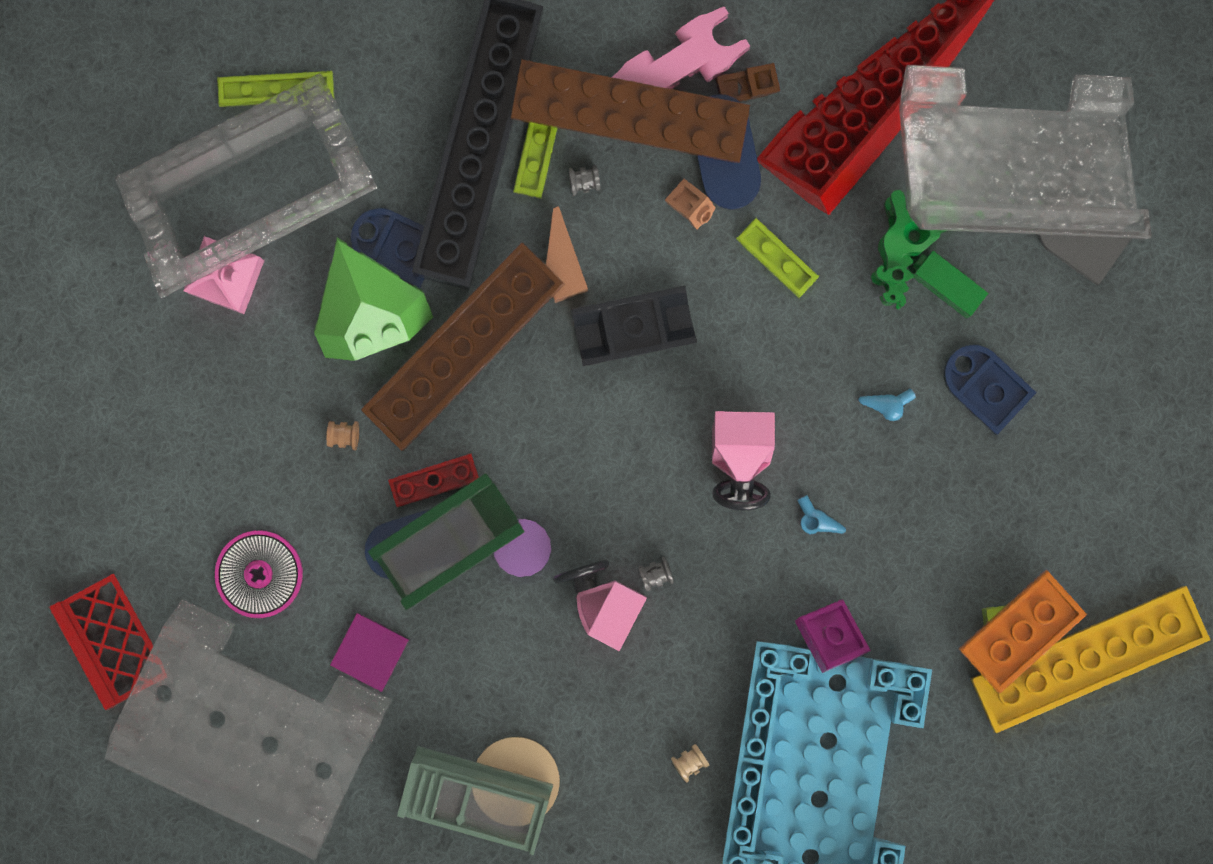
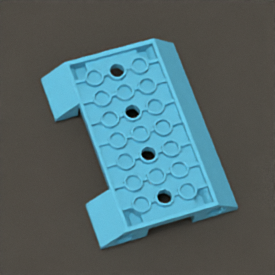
M756 641L722 864H805L802 861V855L808 849H814L818 852L819 858L815 864H903L905 845L873 836L890 724L893 722L894 724L924 728L932 669L858 657L822 673L809 648ZM835 674H840L845 679V686L840 691H833L829 687V679ZM830 732L836 736V744L833 748L825 749L820 745V738L824 733ZM816 791H824L827 794V803L822 807H816L811 803V796Z

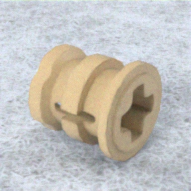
M696 744L691 746L692 750L689 752L686 750L682 752L680 758H671L673 765L686 783L689 782L691 774L697 775L700 773V768L710 766Z

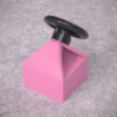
M715 411L712 428V464L731 477V479L722 481L713 488L712 496L719 505L732 510L747 511L761 508L770 501L771 493L769 489L762 483L754 481V477L771 463L775 447V413ZM730 488V493L721 495L722 491ZM753 489L760 492L762 496L754 494ZM735 500H748L749 502H738Z
M608 560L597 561L555 575L553 581L557 584L574 579L575 584L573 586L575 592L578 593L576 599L579 617L587 635L620 651L647 597L616 580L598 586L594 572L608 568Z

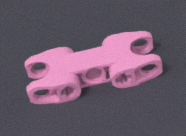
M722 7L710 13L700 15L682 26L675 33L681 45L655 61L648 50L627 61L612 77L673 89L680 84L679 81L686 76L691 77L700 71L706 82H710L716 76L727 71L737 59L750 49V45L746 39L731 46L719 45L712 36L713 28L726 20L729 14L726 8Z

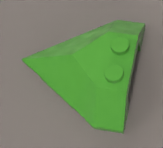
M338 237L336 238L335 251L332 263H330L321 300V309L314 329V334L325 358L356 361L409 341L433 318L423 290L415 285L408 284L400 279L396 273L364 253L355 251Z

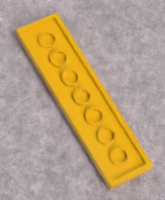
M1182 586L1060 639L1000 694L994 690L981 674L970 679L993 732L998 733L1210 641V637L1187 586Z

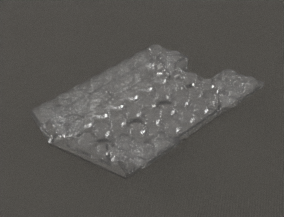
M181 600L162 627L112 730L105 759L316 860L339 813L345 794L364 755L368 752L392 700L339 675L322 703L218 653L223 651L235 624L192 603ZM161 685L168 686L172 691V697L168 702L161 701L157 696V690ZM213 711H220L224 714L225 723L222 727H215L211 724L210 715ZM268 736L274 737L278 741V749L274 753H269L263 748V741ZM326 762L331 766L332 774L329 778L324 779L317 775L316 766L318 763Z

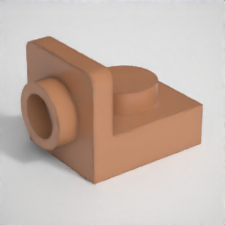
M685 179L665 199L670 207L685 217L696 229L702 224L707 223L716 209L708 196Z

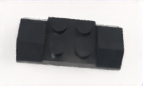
M685 286L571 309L583 367L697 343Z

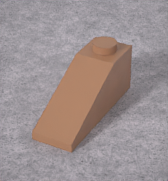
M559 207L553 208L546 266L565 283L553 296L555 303L588 292Z

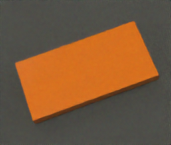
M1045 570L958 650L994 690L1000 694L1087 614L1057 580Z

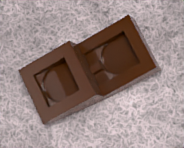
M774 63L746 68L745 71L720 75L715 78L718 93L731 96L739 102L780 92ZM738 83L741 86L740 94L738 93Z

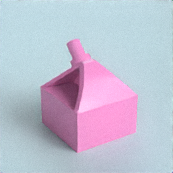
M204 236L184 291L195 297L244 314L264 260L257 255Z

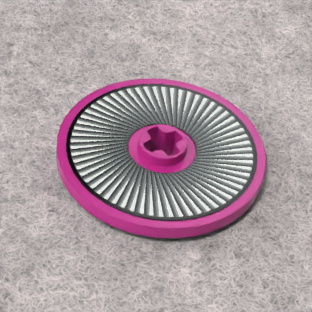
M250 531L235 537L223 548L215 566V583L222 600L233 611L246 617L265 618L282 612L294 601L302 584L303 569L297 551L286 539L268 531ZM263 567V575L266 576L265 580L259 579L255 582L253 580L254 574L251 572L252 569Z

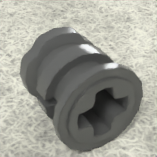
M593 165L591 169L581 167L580 171H574L572 168H569L568 172L573 196H576L577 191L583 190V193H588L589 189L601 190L597 165Z
M665 556L657 564L654 561L649 563L650 566L638 567L646 591H650L651 587L655 585L661 587L667 581L670 584H674L673 575Z

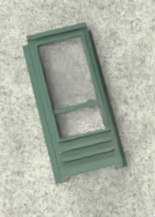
M418 746L410 765L397 817H408L528 851L531 855H534L553 784Z

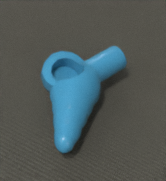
M909 388L898 396L891 394L862 396L858 400L861 404L882 413L887 420L897 421L903 415V406L914 400L916 396L913 390Z
M808 495L797 500L805 514L800 522L801 529L808 534H815L816 532L843 534L846 532V528L823 511L815 509Z

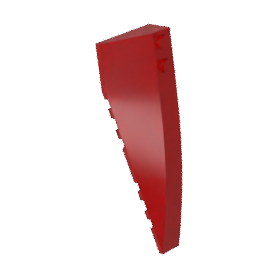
M947 0L942 4H936L930 9V14L919 23L914 21L906 28L907 32L898 39L896 37L891 39L857 66L858 70L838 80L836 82L837 88L826 98L823 94L815 98L812 102L816 107L806 116L801 110L793 115L757 157L758 163L809 204L830 215L934 88L970 38L994 0Z

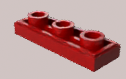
M467 454L389 479L388 481L396 507L398 508L467 486L478 479L479 475L472 454ZM432 475H437L439 478V483L436 486H432L429 483V478Z

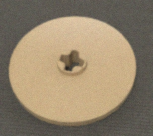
M508 737L491 744L479 756L477 763L552 783L553 788L546 813L553 806L559 791V771L554 758L541 744L524 737ZM472 787L476 802L491 819L511 826L531 823L535 808L534 804Z

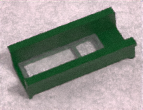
M485 473L368 550V553L373 561L379 563L402 598L400 602L407 611L525 533L492 479Z

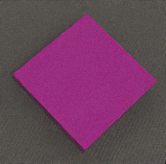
M843 599L795 620L822 673L871 651Z
M357 613L330 666L383 692L410 639Z

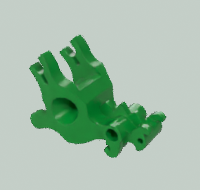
M894 190L884 202L889 228L877 246L883 265L878 267L871 275L872 283L885 288V293L879 296L880 302L883 305L891 306L896 304L895 308L899 310L906 304V297L903 293L907 292L909 287L905 282L914 278V274L907 269L914 262L912 258L920 255L940 237L941 233L952 229L965 217L960 213L956 217L948 216L943 220H939V217L946 214L947 208L953 204L950 199L936 209L922 210L919 213H912L906 209V197L901 190Z

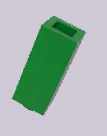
M932 251L928 256L922 254L912 266L916 270L914 273L915 280L966 319L972 316L989 294L935 251Z

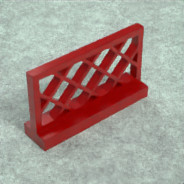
M114 573L49 607L105 710L113 708L124 700L170 676ZM112 582L117 591L114 604L97 600L101 587ZM95 591L93 598L86 596ZM119 597L121 598L125 607L117 605ZM79 599L92 601L87 618L75 615L70 604ZM96 603L112 607L107 624L91 620ZM116 608L128 611L131 616L128 629L111 625ZM79 620L86 621L84 629L82 628ZM133 622L137 627L139 633L131 631ZM90 623L106 627L101 644L89 641L86 633ZM110 628L126 632L121 649L105 645ZM130 634L143 638L145 645L141 655L125 651ZM92 645L100 647L98 655ZM104 648L120 652L115 669L104 667L100 661ZM147 648L153 658L145 656ZM124 654L140 658L135 675L119 671ZM144 659L156 662L161 674L151 679L139 676ZM106 670L114 672L112 680L110 679ZM117 674L134 678L131 690L121 696L114 686ZM138 679L146 681L136 687Z

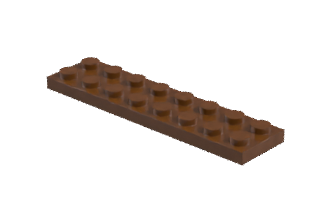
M521 59L510 119L740 163L750 105Z
M522 242L361 409L362 412L401 451H404L565 283Z

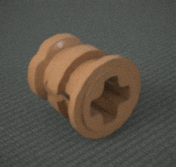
M329 421L326 438L327 447H333V445L337 444L340 448H346V445H350L353 450H357L359 422L355 421L353 425H348L347 422H340V425H337L334 421Z

